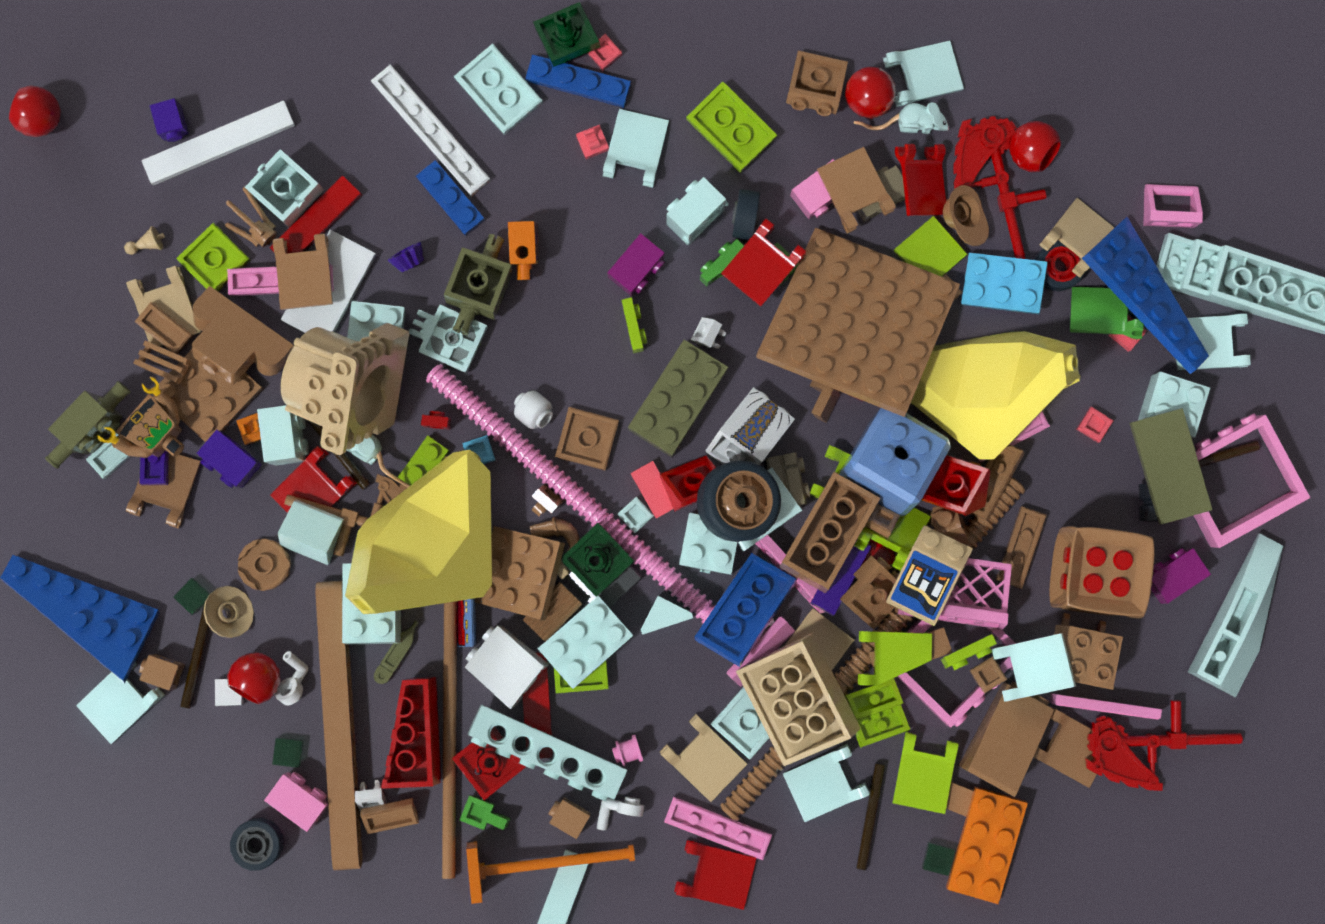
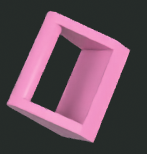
M1145 185L1143 226L1195 228L1202 223L1203 212L1198 186ZM1154 195L1190 196V212L1156 210Z

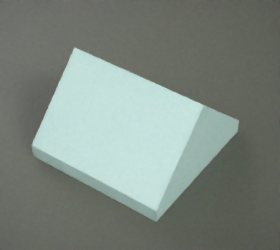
M295 499L278 531L280 545L329 565L344 519Z
M657 596L641 628L642 635L692 619L693 615L691 612Z

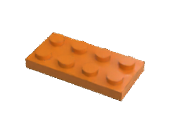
M975 786L946 885L947 890L999 904L1027 808V801Z

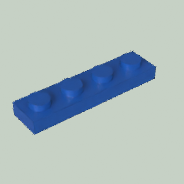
M533 54L525 78L526 82L622 108L625 107L631 86V81L566 63L553 67L550 59Z

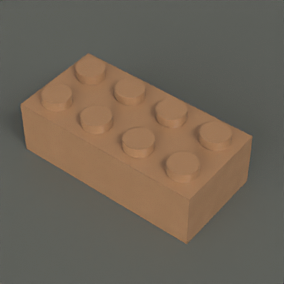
M833 472L779 567L821 592L826 593L880 498Z

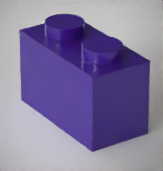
M217 429L196 453L202 458L200 463L210 471L217 470L222 475L220 480L230 488H233L234 485L243 488L262 465L227 434Z

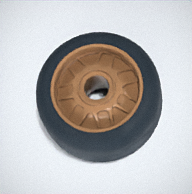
M732 461L714 468L704 478L698 490L697 508L703 524L715 536L732 542L748 541L762 536L774 525L781 508V494L776 480L765 468L750 461ZM740 493L745 498L744 508L737 504V496Z

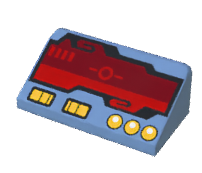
M475 598L457 601V646L474 647L476 645Z

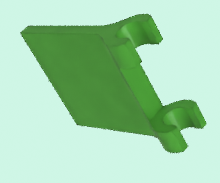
M1072 287L1070 332L1121 334L1132 339H1142L1144 324L1139 319L1127 322L1128 307L1110 288Z

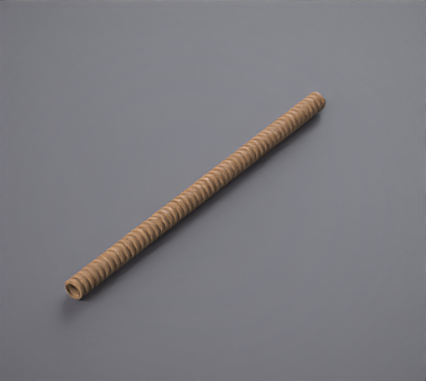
M1011 477L988 521L973 515L974 519H970L968 521L969 525H966L970 543L966 544V546L976 549L977 542L981 543L983 541L982 537L988 535L987 531L993 529L992 525L999 522L998 518L1004 517V511L1008 512V507L1015 504L1014 500L1020 498L1019 494L1025 493V488L1020 482ZM895 607L893 612L891 611L889 616L883 619L884 622L878 625V629H874L872 632L902 633L901 629L908 627L907 623L908 621H913V616L897 614L898 608ZM862 642V647L856 649L857 653L850 656L852 659L850 661L846 660L845 667L841 666L839 668L841 671L834 674L844 696L848 695L847 691L849 689L853 690L854 683L858 684V674H863L865 671L868 672L870 670L869 666L872 664L868 652L875 650V642ZM769 748L770 752L764 754L765 758L758 761L760 764L758 766L754 765V771L747 773V779L743 778V783L737 785L738 789L731 792L732 796L726 797L727 802L720 804L721 809L733 820L738 821L740 819L739 815L745 813L744 809L746 807L750 808L749 803L751 801L755 802L756 795L760 796L762 794L760 791L762 789L765 790L767 788L766 784L772 782L771 778L773 776L777 777V771L783 770V764L775 748Z

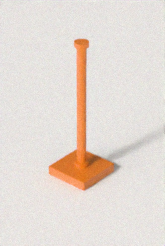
M467 842L466 846L471 904L482 903L481 880L486 879V876L623 859L635 861L634 846L628 845V848L485 865V863H479L478 842Z

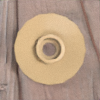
M231 586L217 588L209 594L205 601L204 616L206 623L219 636L227 638L240 636L249 629L253 622L254 611L252 603L247 595L238 588ZM222 610L227 612V618L223 616Z

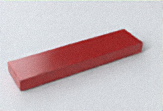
M343 175L280 237L287 241L288 253L305 252L315 242L314 235L323 234L362 196ZM272 244L269 248L274 252Z
M541 652L536 653L539 657H541L544 661L547 662V659ZM548 667L540 671L536 676L535 682L523 694L524 724L552 736ZM525 737L527 749L529 746V739ZM544 747L539 752L540 759L553 757V750L550 747Z

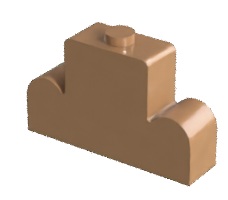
M211 286L193 304V322L199 330L203 331L192 343L193 357L202 363L206 371L213 375L218 374L230 384H235L253 363H256L258 371L266 376L276 375L285 366L294 345Z

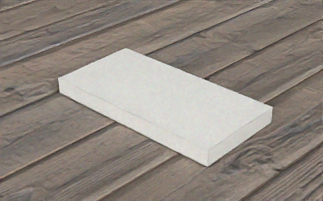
M329 230L327 237L329 241V264L333 266V305L287 309L281 320L304 333L315 327L335 332L372 265L376 253Z

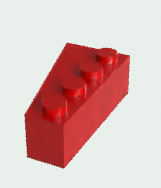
M436 677L402 680L396 709L395 726L391 734L392 742L389 755H387L385 765L387 767L381 789L433 787L441 783Z

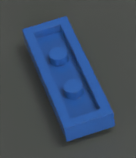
M436 160L416 175L420 183L465 236L485 221L481 213Z

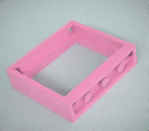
M1253 413L1248 417H1243L1240 419L1242 424L1234 428L1232 425L1223 428L1217 432L1219 436L1210 441L1209 438H1206L1195 444V452L1199 461L1253 430L1258 429L1291 490L1221 530H1218L1209 511L1193 515L1210 547L1221 548L1310 498L1266 415L1256 416Z
M955 585L953 591L956 593L960 590V588L957 585ZM964 592L958 595L964 604L972 605L974 603ZM918 619L906 633H925L932 625ZM986 627L1003 645L1016 644L1002 629ZM1005 657L999 664L1003 673L1008 669L1013 670L1010 657ZM907 673L897 676L950 728L953 725L958 727L967 718L965 713L972 706L974 708L978 707L986 698L984 696L985 693L982 692L978 685L949 715Z

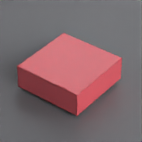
M606 33L598 39L600 47L587 52L602 71L622 56L620 49Z
M1089 407L1076 430L1100 443L1114 420L1095 408Z

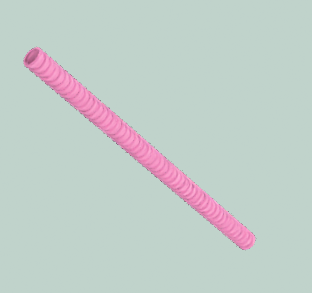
M442 364L435 366L426 377L427 383H432L434 389L438 388L440 394L444 393V398H450L452 405L456 404L458 410L462 409L464 415L468 414L470 420L474 419L476 426H482V431L486 430L487 435H492L495 442L499 441L500 447H506V452L510 451L513 458L517 457L519 463L523 462L524 468H530L529 472L531 474L535 473L537 479L541 478L543 484L547 483L549 485L548 489H554V494H559L561 500L565 499L568 506L572 505V510H578V515L586 517L584 520L586 522L590 521L592 527L599 522L635 560V565L639 564L641 570L645 569L648 576L650 574L653 576L652 580H658L659 586L663 585L666 587L664 589L666 592L669 590L672 597L676 596L678 602L682 601L684 603V608H690L689 612H694L697 619L700 617L702 619L701 622H705L715 607L711 599L708 601L705 594L701 595L699 593L700 589H694L693 583L689 584L687 578L683 579L680 572L677 574L675 572L676 568H670L668 561L666 563L662 561V556L658 557L656 551L652 552L649 545L646 547L644 540H638V535L634 536L631 529L627 530L625 524L621 525L620 519H614L613 513L609 514L608 509H603L600 502L597 504L594 497L590 498L589 492L585 493L582 486L578 487L576 481L572 482L570 476L566 477L565 471L558 470L559 466H554L552 460L548 461L545 454L541 455V450H535L534 444L530 445L527 438L523 439L521 433L517 434V429H511L509 422L505 423L503 417L499 418L497 412L493 413L491 407H486L485 401H479L480 397H475L474 392L468 391L466 385L462 386V381L455 380L456 376L450 375L448 369L444 370Z

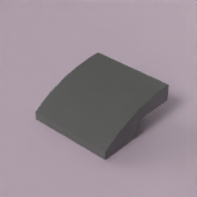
M609 547L604 548V552L605 549H609V553L611 552V549ZM630 565L598 596L610 608L642 576ZM573 572L566 577L589 603L596 598Z

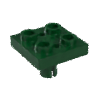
M580 2L533 21L535 30L553 67L600 47L599 40Z
M599 522L561 558V561L595 597L603 592L635 561ZM587 546H590V547L592 548V551L589 552V551H590V548H587V549H586V552H585V548H586ZM609 547L611 549V552L609 553V549H605L604 552V548Z

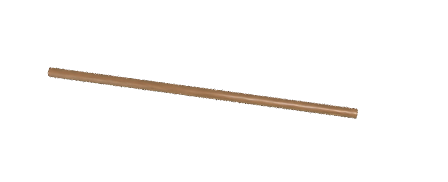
M457 601L444 603L443 879L455 878L456 764L452 758L456 755Z

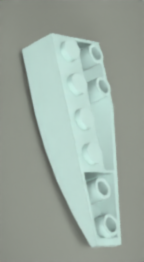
M1262 534L1257 535L1188 670V673L1233 697L1237 696L1260 651L1283 545Z

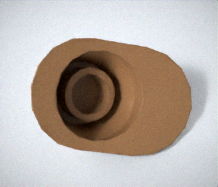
M965 185L958 186L952 191L950 198L944 204V220L949 227L957 231L959 237L965 243L971 246H980L985 243L989 234L988 222L983 212L981 201L973 188Z

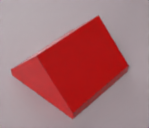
M707 455L660 474L674 512L697 503L698 490L702 481L708 473L716 468Z
M946 455L921 500L967 516L985 507L990 470Z

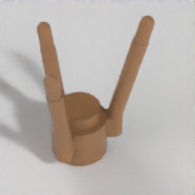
M243 187V191L263 220V223L260 220L253 222L230 200H227L226 204L251 227L249 232L252 235L230 223H226L225 226L251 241L256 247L261 245L264 248L276 237L277 232L274 230L276 226L268 219L254 196Z

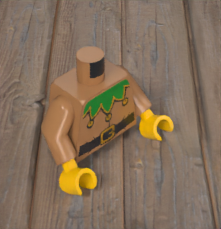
M150 376V379L155 382V386L148 389L142 383L143 390L149 394L116 431L118 436H116L112 428L103 427L110 432V437L104 440L98 436V439L104 443L111 442L114 448L131 457L148 458L151 455L160 457L165 450L173 457H176L185 447L183 443L176 439L182 431L178 425L181 419L176 402L165 390L159 389V383L156 378Z

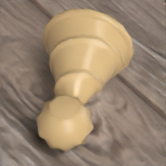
M151 226L136 243L132 241L127 242L124 249L130 255L136 254L138 249L163 250L161 239L165 238L163 233L159 234L156 228Z

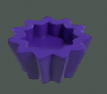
M421 242L414 243L397 252L388 259V262L400 272L407 271L420 264L424 260Z

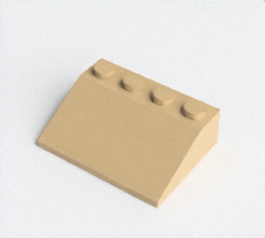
M813 633L791 642L736 671L783 766L851 739L861 729Z

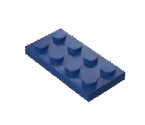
M751 553L695 635V640L740 667L796 584V578Z

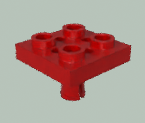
M494 726L490 732L491 738L494 740L502 739L503 736ZM471 743L455 755L452 760L483 800L487 799L526 768V766L519 763L520 758L512 754L510 758L499 754L497 756L495 753L496 747L487 744L484 748ZM480 748H482V749L484 750V752H485V753L482 754V755H481L482 750H480L479 753L477 754V750L480 749ZM475 768L477 773H480L479 768L482 770V773L480 775H476L474 772ZM497 769L498 771L495 774L499 775V772H501L499 777H495L493 775V772H495Z

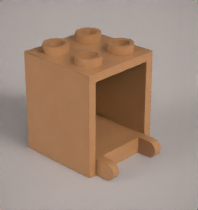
M1064 613L1061 625L1055 626L1054 635L1063 633L1075 682L1113 690L1123 637L1105 633L1106 622L1101 620L1099 621L1097 631L1069 626L1070 614Z

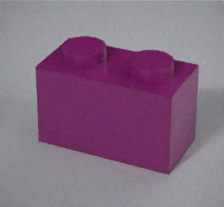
M640 233L607 272L608 278L631 297L635 292L640 294L649 283L646 279L652 272L657 274L665 264L663 261L664 252Z
M1180 547L1169 554L1171 559L1164 564L1161 561L1154 564L1151 590L1160 603L1168 604L1211 575L1194 548L1183 549V547Z

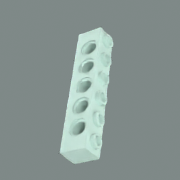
M480 705L467 733L472 737V743L484 748L487 744L496 747L495 753L506 758H510L511 754L521 758L520 764L534 769L535 765L544 768L543 774L558 780L559 776H562L569 780L568 785L582 791L583 787L593 790L592 796L606 801L608 797L615 799L627 772L625 768L484 705ZM497 725L503 726L505 729V735L500 740H494L490 736L491 729ZM521 736L529 739V746L523 751L515 748V741ZM544 747H550L553 750V757L549 761H542L539 758V752ZM568 758H575L577 761V767L572 772H566L563 768L564 761ZM594 768L599 769L601 772L600 779L595 783L589 782L587 778L589 771Z

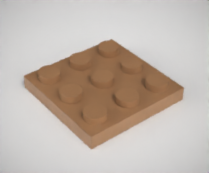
M191 349L184 357L190 360L191 364L180 385L164 378L159 383V389H164L176 402L181 420L206 442L216 429L224 431L264 388L247 372L235 384H230L218 374L213 375L204 369L202 363L193 357ZM179 362L176 366L182 367L183 363ZM171 370L169 374L176 377L178 372Z
M494 526L491 535L492 586L484 597L475 598V602L546 621L565 543Z

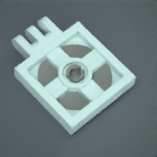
M439 305L435 316L418 310L417 315L425 318V321L423 323L414 319L412 324L420 327L421 330L418 332L415 329H409L410 335L423 340L418 352L467 374L488 326L473 320L469 334L462 335V331L459 334L453 330L459 315L458 312Z

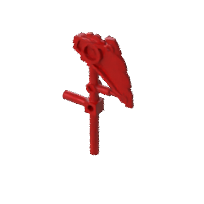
M990 116L989 119L983 118L975 126L970 125L972 119L962 121L957 137L960 140L955 146L954 156H957L953 164V175L957 174L954 180V189L961 185L971 188L997 185L1000 192L997 201L1000 213H1005L1015 258L1026 259L1015 209L1020 204L1046 199L1045 189L1018 195L1010 192L1008 185L1009 175L1005 172L1002 154H1004V150L1009 149L1010 139L1016 129L1012 121L1009 122L1008 118H1000L998 120L995 116ZM991 157L996 176L973 182L979 171Z
M1171 700V731H1166V735L1148 733L1145 736H1128V733H1124L1125 728L1120 724L1116 725V722L1112 721L1111 717H1106L1105 715L1097 717L1096 721L1092 722V732L1087 735V740H1089L1087 748L1089 751H1092L1093 759L1089 761L1085 758L1087 769L1100 776L1103 773L1110 781L1116 783L1122 781L1125 785L1139 788V785L1146 790L1163 791V783L1159 782V778L1155 775L1157 747L1166 746L1170 749H1187V745L1242 744L1243 739L1241 733L1187 735V733L1182 732L1181 701ZM1128 746H1147L1150 770L1143 765Z

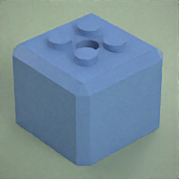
M880 408L869 421L839 475L878 496L880 500L877 504L900 516H904L921 501L951 448L950 442L946 436L907 413L903 417ZM895 448H904L908 453L907 459L901 460L897 458Z

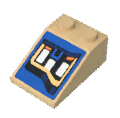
M924 525L886 603L935 626L968 562L973 548Z

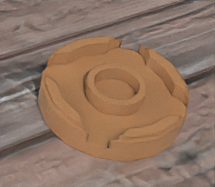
M254 540L243 548L238 558L239 576L252 589L262 591L275 589L284 583L290 572V556L286 549L274 540Z

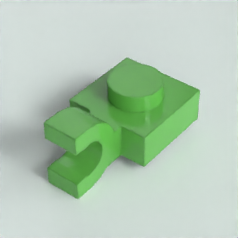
M469 795L460 821L482 830L486 829L488 823L504 830L508 826L510 817L494 813L495 804L474 795Z

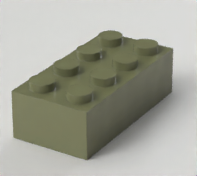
M683 340L629 424L628 430L668 456L673 457L726 374L728 367L688 341Z

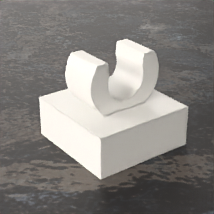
M702 317L691 341L701 346L719 348L720 345L715 343L714 340L717 334L725 336L726 332L720 329L721 323Z
M375 780L374 789L367 790L365 782H361L360 791H355V802L360 812L363 808L386 804V797L378 780Z

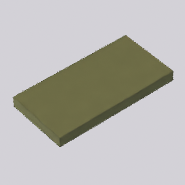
M1183 408L1131 422L1130 427L1159 525L1211 511L1212 506Z

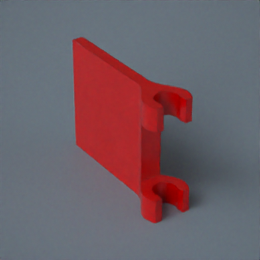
M915 144L895 147V156L902 167L907 216L943 215V207L946 203L942 162L946 152L944 144L925 147L924 154L927 160H914L916 154Z
M768 219L762 222L754 235L721 273V275L760 307L801 262L807 252L798 245L788 257L769 242L766 237L774 230V224Z
M317 446L270 496L287 513L291 506L285 505L287 495L333 507L357 483L351 476H345L337 485L318 465L329 453L321 446Z
M687 840L684 850L688 854L698 855L699 859L692 885L676 881L674 889L676 895L744 910L756 857Z

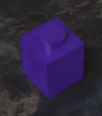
M175 98L149 105L157 135L164 141L175 142L181 140L182 136L189 134L182 106Z

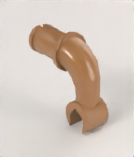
M552 517L550 521L530 526V532L533 536L541 538L554 535L556 537L563 536L569 544V550L580 540L576 528L570 522Z

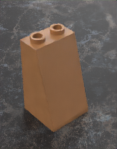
M1012 681L1010 685L1002 683L959 766L1015 797L1054 709L1047 706L1049 701L1039 695H1034L1033 698L1029 696L1004 702L1002 691L1018 688L1017 683Z

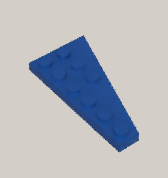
M1126 217L1082 259L1191 374L1200 367L1209 355L1130 220Z
M12 555L0 577L4 583L33 605L42 615L52 621L85 651L89 652L104 667L114 673L123 683L126 682L160 613L158 609Z

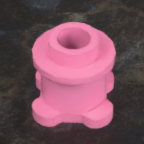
M632 735V739L621 743L615 741L617 747L612 748L616 763L622 762L624 767L626 766L625 763L639 759V762L643 761L636 735Z

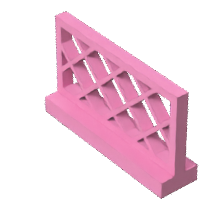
M969 558L966 566H974L980 575L969 582L964 574L961 573L960 579L965 583V586L956 593L952 591L951 597H949L938 620L1003 630L1008 624L1007 609L1012 564ZM993 569L1004 570V581L997 586L987 575ZM983 577L992 590L981 597L972 585ZM1001 586H1003V592L999 590ZM967 588L978 599L972 605L964 604L958 597ZM995 592L1002 600L1001 609L990 608L984 599ZM898 609V613H897V614H899V615H906V616H912V615H910V614H908V613H906V612H904V611Z

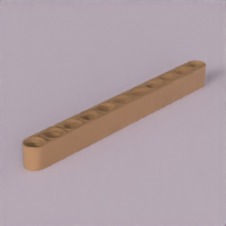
M343 580L317 582L315 592L332 866L334 871L361 869L363 858L360 810L355 802V791H358L350 648L349 644L342 643Z

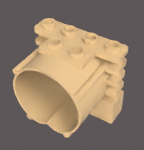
M385 323L370 331L369 337L366 336L360 341H355L321 327L310 329L300 339L296 338L294 340V347L283 369L281 395L286 404L285 410L322 426L321 447L337 455L344 454L346 449H352L355 444H360L364 438L368 439L373 433L378 435L390 428L395 423L409 331Z

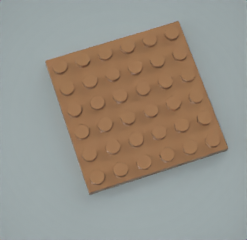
M815 228L805 249L807 251L806 256L801 260L794 272L757 352L756 358L905 417L960 284Z

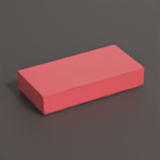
M654 461L630 473L656 519L673 510L661 481L660 472Z

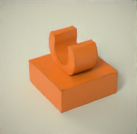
M258 413L236 420L245 445L261 441Z

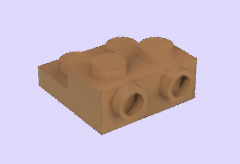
M798 51L786 103L791 104L795 110L809 108L816 110L821 116L836 115L848 62Z
M870 556L853 574L858 579L856 583L840 599L874 630L895 608L886 603L899 574L895 570L890 574L888 571L892 567L881 557L876 560Z

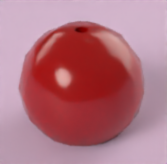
M865 67L854 73L848 80L845 98L849 108L860 117L877 118L889 111L894 104L896 85L893 78L882 68Z
M32 85L22 87L17 91L9 113V121L15 130L31 137L48 135L56 129L61 117L59 102L55 96L43 87Z
M1029 121L1018 127L1010 139V155L1013 162L1020 169L1031 173L1042 172L1056 157L1061 146V140L1058 132L1051 125L1041 121Z
M247 653L237 658L230 666L227 674L228 687L247 700L256 704H262L270 700L277 693L281 683L280 671L276 662L267 655Z

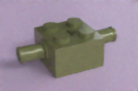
M489 234L482 254L463 247L460 251L444 293L447 304L461 309L453 326V330L459 334L460 331H462V335L469 334L475 315L479 314L493 320L496 318L512 276L511 264L497 260L502 244L505 241L500 236H497V239H495L494 234ZM479 281H483V285H479V287H474V284H478Z
M117 381L104 397L84 390L48 428L61 442L45 459L53 467L59 469L73 452L86 455L94 453L102 445L98 436L104 438L107 434L110 435V432L103 427H109L116 431L120 426L119 421L123 416L115 408L131 391L120 381Z

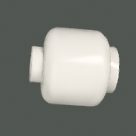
M529 391L526 394L521 393L515 399L514 415L528 428L541 429L550 422L553 416L552 404L537 391Z

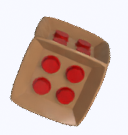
M1061 527L1055 541L1049 588L1050 606L1085 613L1143 618L1149 604L1154 568L1153 537L1104 528Z

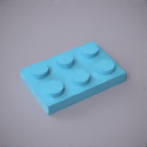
M969 253L961 304L1040 315L1048 263L1045 261Z

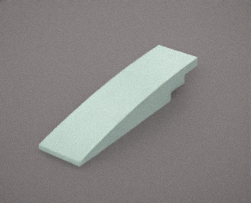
M1172 233L1165 234L1156 266L1171 290L1253 315L1325 334V277L1227 245L1221 247L1199 239L1190 240Z

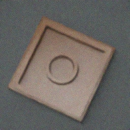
M569 407L555 457L606 471L619 420Z

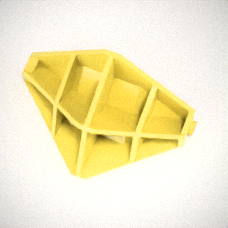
M1026 331L1006 332L935 345L911 403L978 459H995L1063 389L1080 381L1081 376L1078 371L1076 345Z
M465 450L450 454L367 519L358 530L345 597L363 614H378L484 597L492 586L490 471L475 452Z

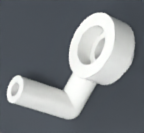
M290 651L283 655V660L296 671L292 677L286 678L280 683L275 694L276 698L287 706L300 700L303 692L301 682L308 672V666Z
M625 796L624 801L607 798L606 801L602 800L596 829L607 830L610 810H615L625 815L643 817L645 805L640 804L641 799Z

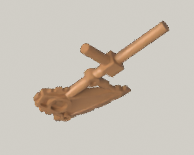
M377 474L375 482L379 483L378 489L380 492L377 503H374L371 516L383 508V505H381L383 497L389 503L406 490L407 487L402 484L399 487L394 480ZM287 495L285 499V505L292 506L296 499L344 519L333 553L338 556H344L352 527H356V525L362 527L366 520L369 519L359 515L360 512L347 508L340 510L291 495Z

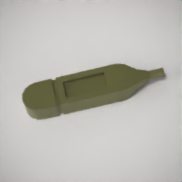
M416 620L410 628L401 633V643H393L381 664L377 667L374 673V679L377 683L385 684L391 679L414 641L415 628L419 624Z

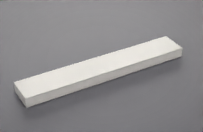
M391 64L371 80L372 84L471 197L491 181L487 174Z
M283 100L141 161L151 184L154 186L292 128L295 124Z

